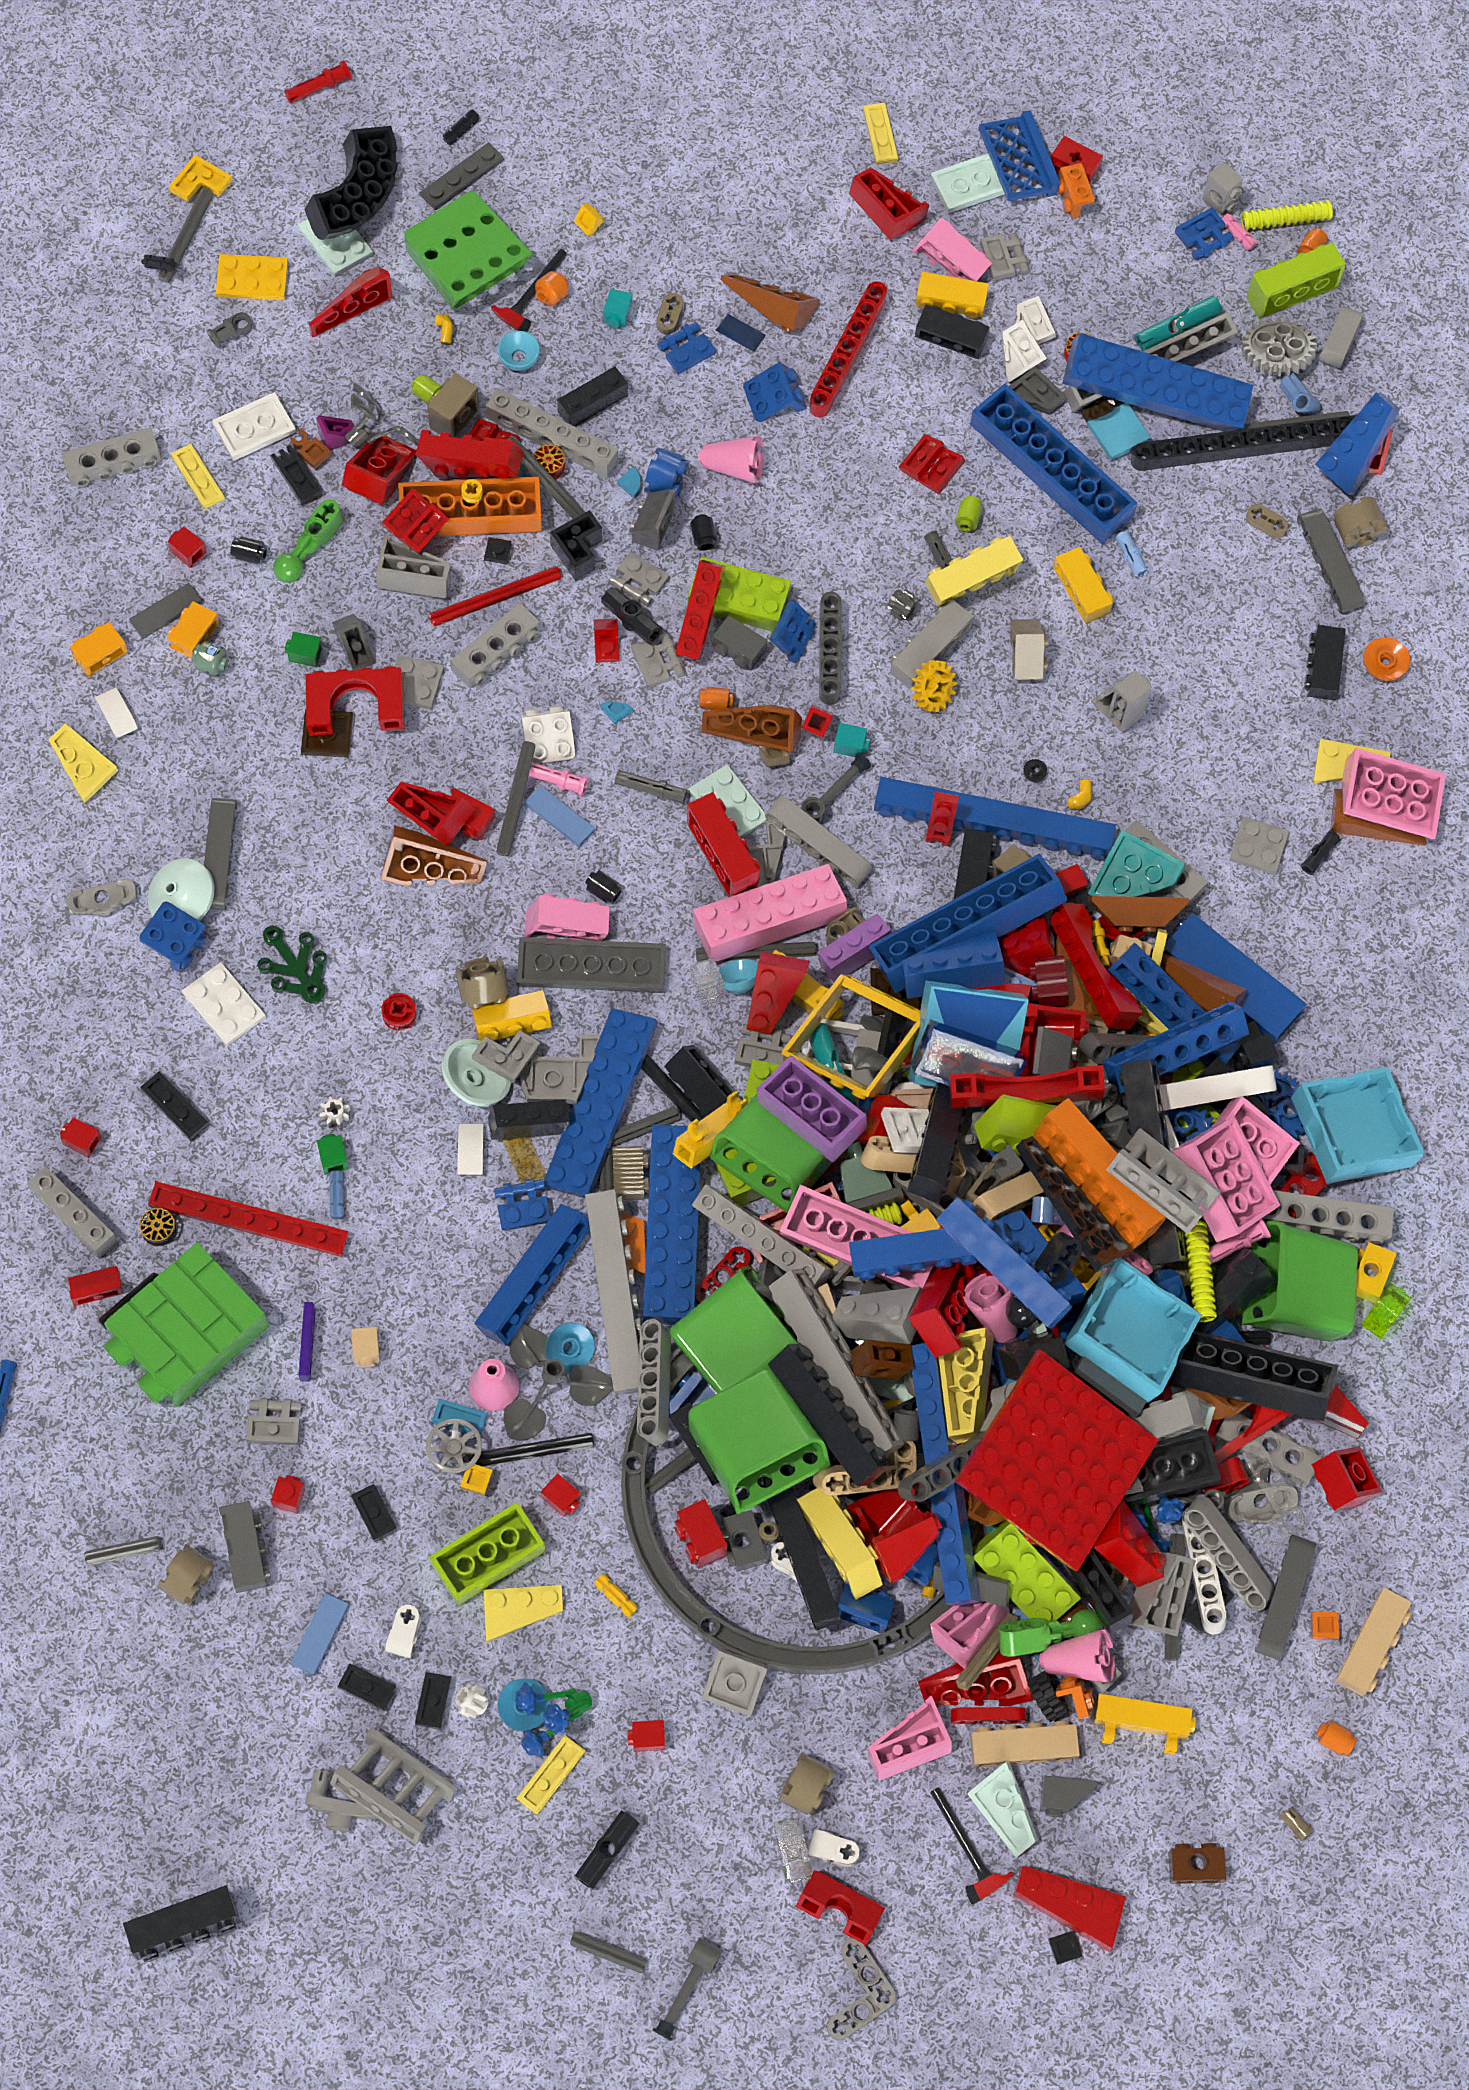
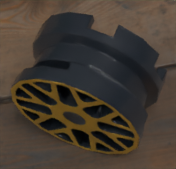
M153 1208L148 1210L140 1220L139 1228L142 1236L152 1246L169 1244L176 1235V1224L173 1216L165 1209Z

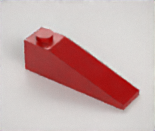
M381 267L368 269L359 275L309 323L312 338L393 298L390 273Z

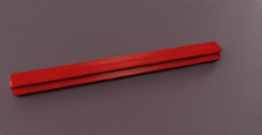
M557 566L551 567L429 613V620L432 626L440 625L561 579V572Z

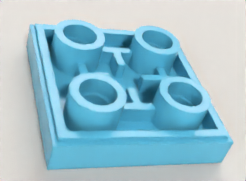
M1124 403L1114 408L1112 412L1090 420L1087 423L1088 428L1110 461L1132 451L1138 443L1151 440L1150 435L1128 403Z

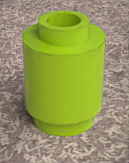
M424 374L421 377L417 376L412 382V394L428 404L430 398L433 395L436 396L442 386Z
M966 496L960 502L955 524L961 531L969 532L977 528L983 510L982 502L979 498Z

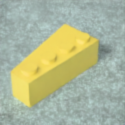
M1000 536L992 540L990 546L984 549L981 546L975 548L969 553L970 556L964 559L957 557L949 562L950 566L944 569L938 567L930 571L925 585L937 607L949 603L952 599L956 600L967 593V589L971 592L980 589L989 579L991 583L999 581L1005 574L1011 575L1016 573L1023 562V558L1011 536L1004 539Z
M986 1327L959 1334V1339L962 1342L961 1349L939 1356L948 1437L957 1444L964 1443L981 1433L980 1429L984 1423L994 1335Z
M816 1488L797 1499L804 1518L818 1540H821L827 1555L834 1561L844 1582L848 1581L855 1600L883 1585L875 1564V1560L878 1559L875 1551L870 1545L868 1547L865 1546L863 1543L865 1538L860 1529L852 1527V1518L846 1509H840L839 1505L841 1503L837 1495L831 1496Z

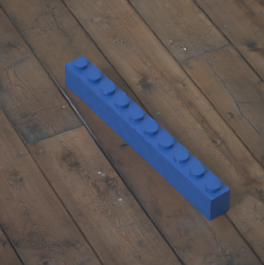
M880 776L874 811H877L879 815L884 817L897 815L901 816L905 821L921 820L925 821L928 825L934 794L937 791L959 796L953 831L971 829L994 833V836L1002 841L1010 839L1019 840L1021 844L1026 846L1038 844L1051 851L1057 850V848L1067 850V853L1071 855H1080L1081 853L1090 855L1095 860H1104L1112 849L1117 824Z
M926 1343L911 1346L914 1364L912 1376L925 1465L956 1448L957 1443L948 1437L939 1357L935 1358ZM956 1458L954 1461V1467L957 1470L959 1463ZM936 1471L933 1474L934 1482H936L938 1479V1474ZM954 1482L931 1496L930 1499L932 1513L936 1514L942 1527L938 1529L939 1535L936 1540L946 1604L959 1606L980 1602L964 1489Z

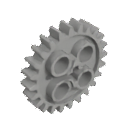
M1280 317L1274 322L1271 318H1268V323L1259 320V326L1252 324V329L1246 330V334L1243 335L1241 351H1243V357H1247L1246 363H1252L1253 369L1260 367V373L1268 370V375L1270 376L1273 372H1277L1278 377L1281 376L1282 372L1290 376V371L1298 374L1299 368L1306 370V365L1312 364V359H1315L1317 346L1315 336H1311V330L1305 331V325L1298 327V321L1291 324L1289 323V318L1285 322H1281Z

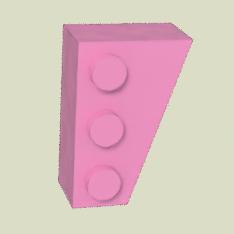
M942 217L912 250L916 254L920 251L929 257L930 260L928 262L932 265L938 263L946 268V274L949 276L977 281L992 264L983 252L978 251L968 238L958 233L954 226Z
M552 894L539 895L526 911L525 937L532 938V934H547L549 939H555V935L569 936L572 940L602 941L608 935L610 907L602 906L599 902H579L575 898H555Z
M983 1601L953 1606L930 1624L934 1643L965 1669L1003 1618L1010 1612L1009 1606L1002 1607Z
M932 1696L925 1700V1703L917 1710L908 1714L906 1719L895 1728H891L868 1747V1758L878 1781L951 1753L952 1742Z

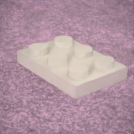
M275 392L212 420L215 430L233 461L296 433L293 423Z
M221 962L182 990V994L226 1047L266 1018L262 1010Z

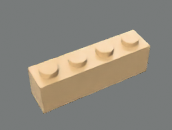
M1385 1587L1379 1592L1335 1682L1362 1697L1367 1691L1370 1693L1373 1691L1378 1681L1375 1678L1378 1669L1383 1670L1390 1656L1386 1655L1389 1647L1394 1648L1401 1634L1397 1632L1400 1625H1406L1412 1614V1611L1408 1610L1412 1602Z
M1057 1721L1053 1723V1726L1043 1727V1723L1028 1724L1027 1728L1017 1729V1725L1002 1726L1001 1730L991 1731V1727L976 1728L975 1732H972L970 1735L973 1768L1001 1766L1008 1760L1011 1765L1077 1760L1080 1756L1076 1724L1069 1725V1721Z

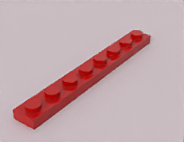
M155 1181L148 1202V1206L151 1208H162L170 1213L339 1257L343 1255L349 1235L348 1231L158 1181Z

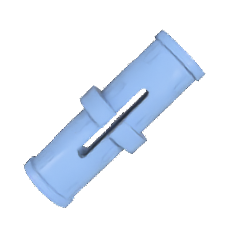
M1123 531L1116 536V540L1124 553L1123 558L1125 561H1128L1134 576L1139 577L1147 574L1148 568H1146L1140 556L1141 550L1139 547H1136L1130 532Z

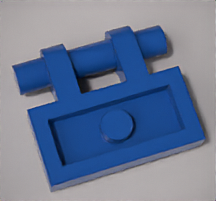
M1213 207L1175 228V234L1187 249L1193 245L1198 248L1191 253L1195 260L1202 256L1203 258L1209 256L1211 251L1217 248L1221 249L1227 246L1229 241L1233 240V235L1230 231L1225 234L1220 231L1224 229L1225 222ZM1212 236L1213 241L1209 243L1204 241V239Z
M697 322L682 326L680 331L664 336L663 340L657 343L660 351L666 348L671 350V352L665 355V358L678 375L716 354L715 347L704 333L698 337L693 334L700 330ZM686 338L688 340L687 343L681 345L680 347L676 344L677 342Z
M796 601L788 602L769 639L783 653H790L788 660L793 663L797 662L799 656H803L805 652L804 647L808 639L812 638L814 634L813 629L816 625L813 620L809 619L807 621L809 614Z
M533 1178L526 1179L524 1183L514 1185L506 1183L503 1184V1187L494 1188L495 1198L505 1197L507 1203L497 1205L502 1230L549 1221L551 1216L547 1196L536 1197L535 1190L545 1189L543 1179L533 1181ZM528 1193L529 1199L514 1202L513 1195Z

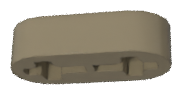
M670 293L663 298L656 320L657 330L662 334H671L677 328L683 310V299L679 294ZM672 301H676V305H674L673 310H669V304H671ZM670 317V324L667 327L663 326L666 318Z
M1259 504L1252 505L1247 511L1246 520L1254 528L1273 538H1281L1286 534L1288 522L1279 514ZM1257 512L1261 513V516L1257 519L1253 518V515ZM1279 523L1281 528L1277 529V531L1274 530V525Z

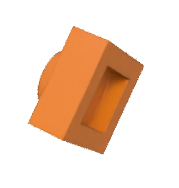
M1312 1611L1311 1639L1338 1640V1612Z

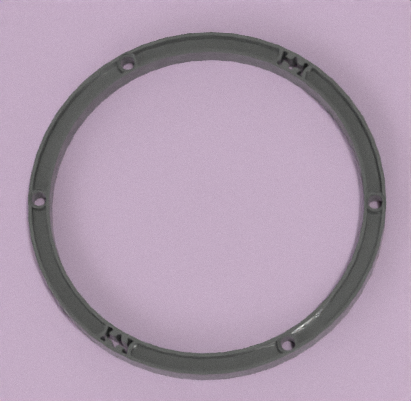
M768 1300V1301H765V1302L768 1304V1306L770 1307V1306H771L770 1301H769V1300ZM916 1331L914 1338L918 1339L920 1344L925 1343L919 1332ZM679 1348L671 1354L670 1395L674 1394L684 1377L695 1369ZM656 1403L652 1405L651 1410L656 1406ZM636 1408L626 1436L622 1459L621 1494L628 1537L639 1566L663 1604L682 1624L705 1642L718 1650L722 1648L769 1666V1670L810 1675L845 1673L874 1666L895 1658L917 1646L932 1635L930 1624L953 1607V1605L946 1604L944 1591L941 1590L922 1610L884 1633L853 1643L825 1647L794 1646L776 1643L751 1635L717 1617L698 1602L682 1585L669 1567L656 1541L647 1511L644 1486L645 1466L650 1443L637 1432ZM635 1460L641 1466L637 1470H630L627 1467V1463ZM977 1521L971 1539L972 1548L989 1534L986 1526ZM974 1560L976 1572L983 1573L984 1570ZM705 1622H711L715 1625V1630L711 1633H706L702 1630L701 1625ZM899 1636L901 1637V1641L895 1644L894 1650H891L890 1647H886L882 1649L880 1655H878V1649L885 1646L886 1640H889L890 1643H893L895 1641H898Z

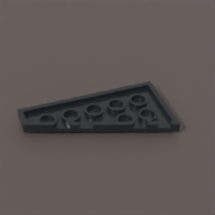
M1033 1136L1022 1140L1016 1146L1020 1156L1053 1204L1062 1221L1073 1237L1081 1242L1082 1251L1096 1272L1127 1257L1134 1250Z

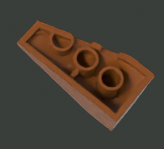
M733 273L721 275L720 280L769 320L781 325L782 330L794 332V329L803 328L820 302L818 298L794 290L792 292H779L780 286L762 284V287H760V281Z
M776 705L704 710L702 713V733L787 752H793L801 739L802 717L795 709Z
M1334 788L1331 831L1338 834L1426 845V837L1344 814L1343 789Z
M394 825L380 879L403 886H412V880H426L427 885H435V880L448 879L451 884H481L487 860L454 846H445L439 840L420 832Z
M1057 936L1055 952L1056 956L1064 955L1069 1005L1054 1007L1086 1011V1018L1102 1022V1017Z
M1163 952L1160 968L1205 1012L1230 1001L1241 1007L1246 992L1245 988Z

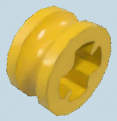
M469 479L462 484V497L466 502L476 503L481 500L483 491L479 481ZM468 489H476V494L472 495L471 492L468 494Z

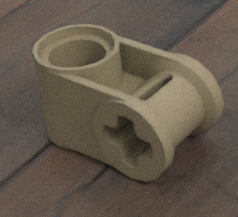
M852 907L827 925V946L840 938L833 937L832 935L839 934L843 936L865 921L859 914L860 911L857 907Z

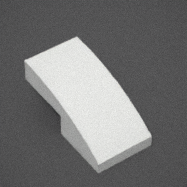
M113 688L95 697L116 738L138 729L117 688Z
M459 1124L458 1175H483L484 1124Z

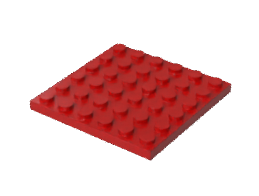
M1037 1350L954 1481L1070 1569L1078 1571L1154 1449L1158 1439L1045 1352Z

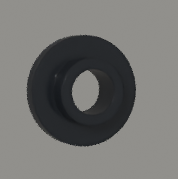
M1031 759L1025 763L1023 774L1031 782H1040L1046 777L1047 767L1041 760ZM1037 767L1040 771L1033 772L1031 768Z

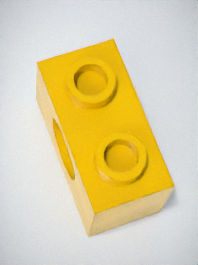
M1368 1242L1364 1249H1359L1356 1283L1357 1297L1374 1304L1377 1303L1397 1253ZM1364 1269H1372L1375 1273V1276H1368L1364 1272Z

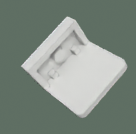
M563 705L549 707V711L540 712L538 708L525 710L526 714L521 715L525 741L533 742L536 746L532 760L533 763L541 764L569 760L575 757L571 718L568 708L563 709Z

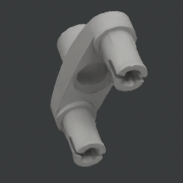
M314 1770L310 1792H307L305 1804L314 1810L328 1814L326 1828L336 1831L339 1828L338 1831L348 1832L351 1819H377L376 1816L357 1803L328 1798L326 1791L331 1772L324 1770L322 1780L320 1781L321 1770ZM367 1779L366 1783L372 1784L373 1780Z

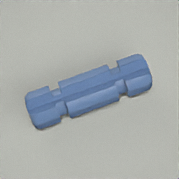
M331 1171L329 1173L330 1206H332L330 1207L331 1219H343V1172Z

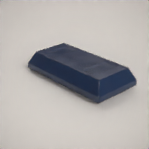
M728 313L715 330L755 352L766 336L764 333Z

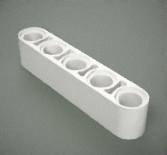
M1273 1065L1160 1085L1164 1110L1277 1090Z
M1187 1508L1182 1515V1532L1187 1556L1195 1560L1192 1579L1202 1625L1207 1633L1219 1634L1226 1626V1610L1216 1564L1204 1548L1196 1550L1192 1547L1194 1543L1199 1541L1184 1520ZM1205 1566L1210 1569V1572L1201 1574L1197 1569ZM1205 1591H1212L1216 1596L1208 1599L1202 1594ZM1216 1615L1221 1618V1621L1211 1623L1207 1618Z

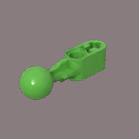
M324 500L306 521L304 531L297 539V546L291 553H283L275 559L273 571L280 581L290 583L298 580L303 573L302 561L308 554L314 553L320 545L325 544L340 527L344 517L335 500ZM321 529L318 534H312L315 530Z
M1089 1609L1080 1610L1072 1616L1070 1621L1061 1623L1057 1620L1046 1621L1042 1618H1030L1003 1623L998 1627L1000 1653L1004 1656H1019L1041 1652L1048 1649L1050 1644L1059 1643L1062 1638H1075L1096 1630H1103V1623L1096 1612Z

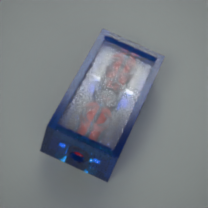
M930 1019L912 1059L911 1066L914 1074L949 1086L950 1074L980 1073L991 1076L1020 1077L1027 1061L1022 1051Z

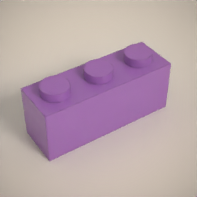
M878 913L817 952L820 966L834 983L840 974L848 975L873 959L868 946L891 934V929Z

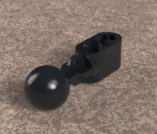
M1064 1232L1056 1233L1037 1259L1035 1264L1036 1272L1038 1273L1042 1270L1052 1279L1049 1283L1052 1287L1056 1283L1062 1282L1082 1253L1081 1242ZM1014 1297L1008 1302L1006 1316L1013 1326L1028 1328L1037 1321L1038 1318L1018 1298Z

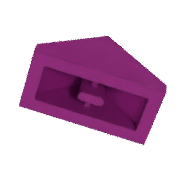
M318 415L316 418L318 434L323 444L329 450H334L350 443L345 438V435L354 427L352 420Z

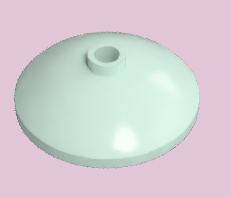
M189 858L176 859L164 865L155 874L149 886L148 907L151 915L154 916L161 904L167 901L200 921L210 909L214 898V881L211 873L203 864Z
M476 1039L456 1041L446 1050L442 1058V1073L448 1087L456 1096L471 1105L487 1107L499 1103L507 1095L511 1082L472 1060V1054L482 1041Z

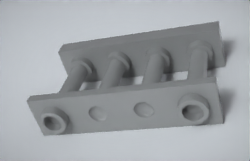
M1140 1128L1125 1147L1131 1152L1128 1153L1122 1148L1106 1171L1188 1234L1205 1213L1199 1207L1201 1206L1207 1210L1221 1193V1190ZM1138 1158H1140L1151 1168L1149 1169L1145 1165H1143L1140 1161H1138ZM1160 1174L1161 1176H1163L1166 1180H1168V1181H1169L1170 1183H1172V1184L1169 1185L1167 1182H1165L1163 1179H1161L1158 1175ZM1181 1190L1184 1194H1186V1195H1187L1188 1197H1190L1192 1200H1191V1201L1188 1200L1186 1197H1184V1196H1183L1181 1193H1179L1178 1191Z
M371 1727L364 1742L368 1745L367 1749L350 1769L339 1765L334 1771L330 1784L417 1845L426 1829V1825L422 1821L441 1798L450 1803L457 1787L448 1778L441 1777L394 1744L383 1732L376 1731ZM378 1752L390 1762L372 1784H367L358 1775ZM399 1767L411 1777L393 1799H388L380 1793V1790ZM422 1783L433 1792L414 1815L409 1814L401 1808V1805L418 1784Z

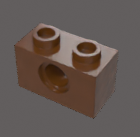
M867 1339L851 1350L853 1372L856 1376L898 1380L914 1369L910 1344Z
M1216 1843L1201 1844V1848H1191L1190 1844H1175V1848H1171L1168 1852L1170 1884L1224 1883L1227 1880L1224 1847H1217ZM1191 1858H1200L1203 1862V1869H1194L1190 1862Z

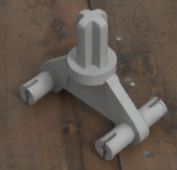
M974 1133L961 1134L955 1145L960 1150L966 1169V1174L955 1193L962 1199L965 1198L971 1184L976 1182L989 1164L988 1162L981 1163L965 1146L977 1142V1137Z

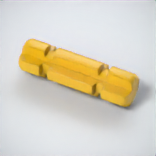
M601 1574L595 1580V1586L600 1591L603 1590L604 1595L618 1608L621 1607L622 1612L627 1617H631L637 1611V1605L632 1600L629 1601L628 1596L614 1583L611 1584L610 1579L605 1574Z

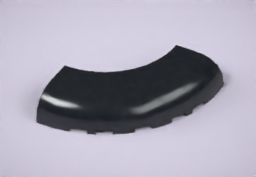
M392 126L351 129L342 144L346 157L344 181L338 187L336 186L329 191L313 194L304 209L311 229L319 240L336 238L360 228L372 219L387 201L394 187L396 170L398 168V163L396 162L397 145Z

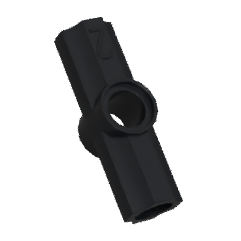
M613 587L607 589L601 597V603L621 620L624 629L634 631L646 643L653 644L658 641L663 633V629L642 610L640 602L630 600L618 588Z
M621 1810L605 1834L597 1841L595 1848L574 1877L586 1887L594 1890L640 1823L631 1815ZM611 1844L615 1849L614 1853L611 1856H603L599 1851L602 1845Z

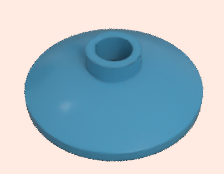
M574 1322L561 1324L547 1338L545 1345L546 1357L548 1360H560L564 1365V1372L571 1373L574 1367L587 1365L594 1353L593 1336L581 1324ZM570 1341V1348L565 1350L564 1344Z
M517 1679L507 1684L501 1691L497 1704L498 1713L502 1721L511 1729L516 1731H526L529 1729L531 1731L538 1728L544 1722L543 1713L546 1711V1706L550 1704V1699L536 1703L532 1714L527 1715L526 1712L518 1709L515 1703L516 1692L520 1690L523 1683L531 1686L534 1692L546 1694L547 1691L540 1683L534 1680Z

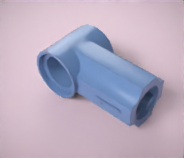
M1295 373L1290 374V376L1286 375L1280 380L1279 387L1290 400L1295 411L1304 416L1316 415L1319 412V400L1312 396Z
M1033 1197L1032 1223L1057 1226L1065 1224L1048 1197Z

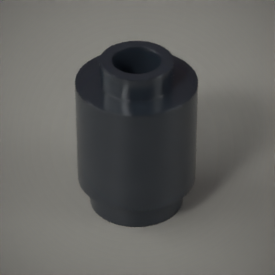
M705 514L695 516L690 522L694 545L697 546L699 551L715 548L717 536L713 519Z
M242 536L240 538L235 537L231 544L230 554L237 560L260 564V561H264L266 558L267 547H265L263 541Z
M600 870L596 873L591 872L585 881V884H587L586 890L605 903L608 901L613 904L622 892V887L619 886V883Z

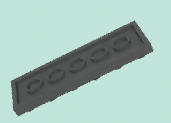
M520 937L517 986L664 993L666 944Z

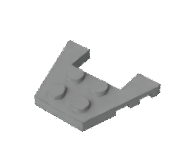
M766 821L768 844L748 846L749 855L751 858H756L761 869L759 871L760 880L758 881V887L775 881L785 835L768 821ZM711 868L723 894L727 895L721 883L719 882L717 876L715 875L713 869Z
M580 1035L579 1057H532L518 1077L526 1101L537 1102L566 1099V1104H577L588 1076L586 1071L590 1062L594 1060L596 1054L594 1051L601 1035ZM515 1036L506 1038L507 1045L511 1043Z

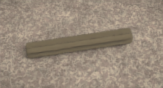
M1008 1613L956 1679L959 1689L966 1691L972 1686L1000 1649L998 1627L1003 1623L1018 1621L1017 1615Z

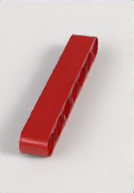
M879 281L871 282L862 295L811 393L809 410L813 416L824 417L833 406L885 305L887 288L884 283Z

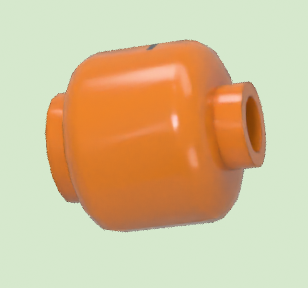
M555 271L545 274L535 284L537 299L546 305L552 306L557 304L568 294L569 283L567 278Z

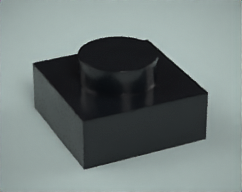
M489 537L484 561L507 565L512 541Z

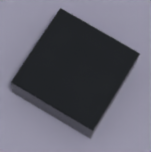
M1074 1930L1048 1939L1056 1965L1082 1957Z

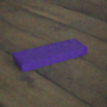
M304 1302L298 1374L300 1382L311 1381L316 1308L313 1302Z

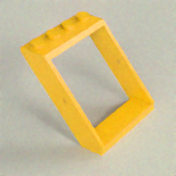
M840 974L784 1047L781 1054L786 1057L793 1056L820 1078L823 1075L830 1078V1083L836 1087L844 1089L846 1086L852 1089V1094L858 1098L865 1100L866 1097H875L879 1095L913 1049L920 1029V1010L850 975ZM846 988L916 1022L868 1087L798 1052Z

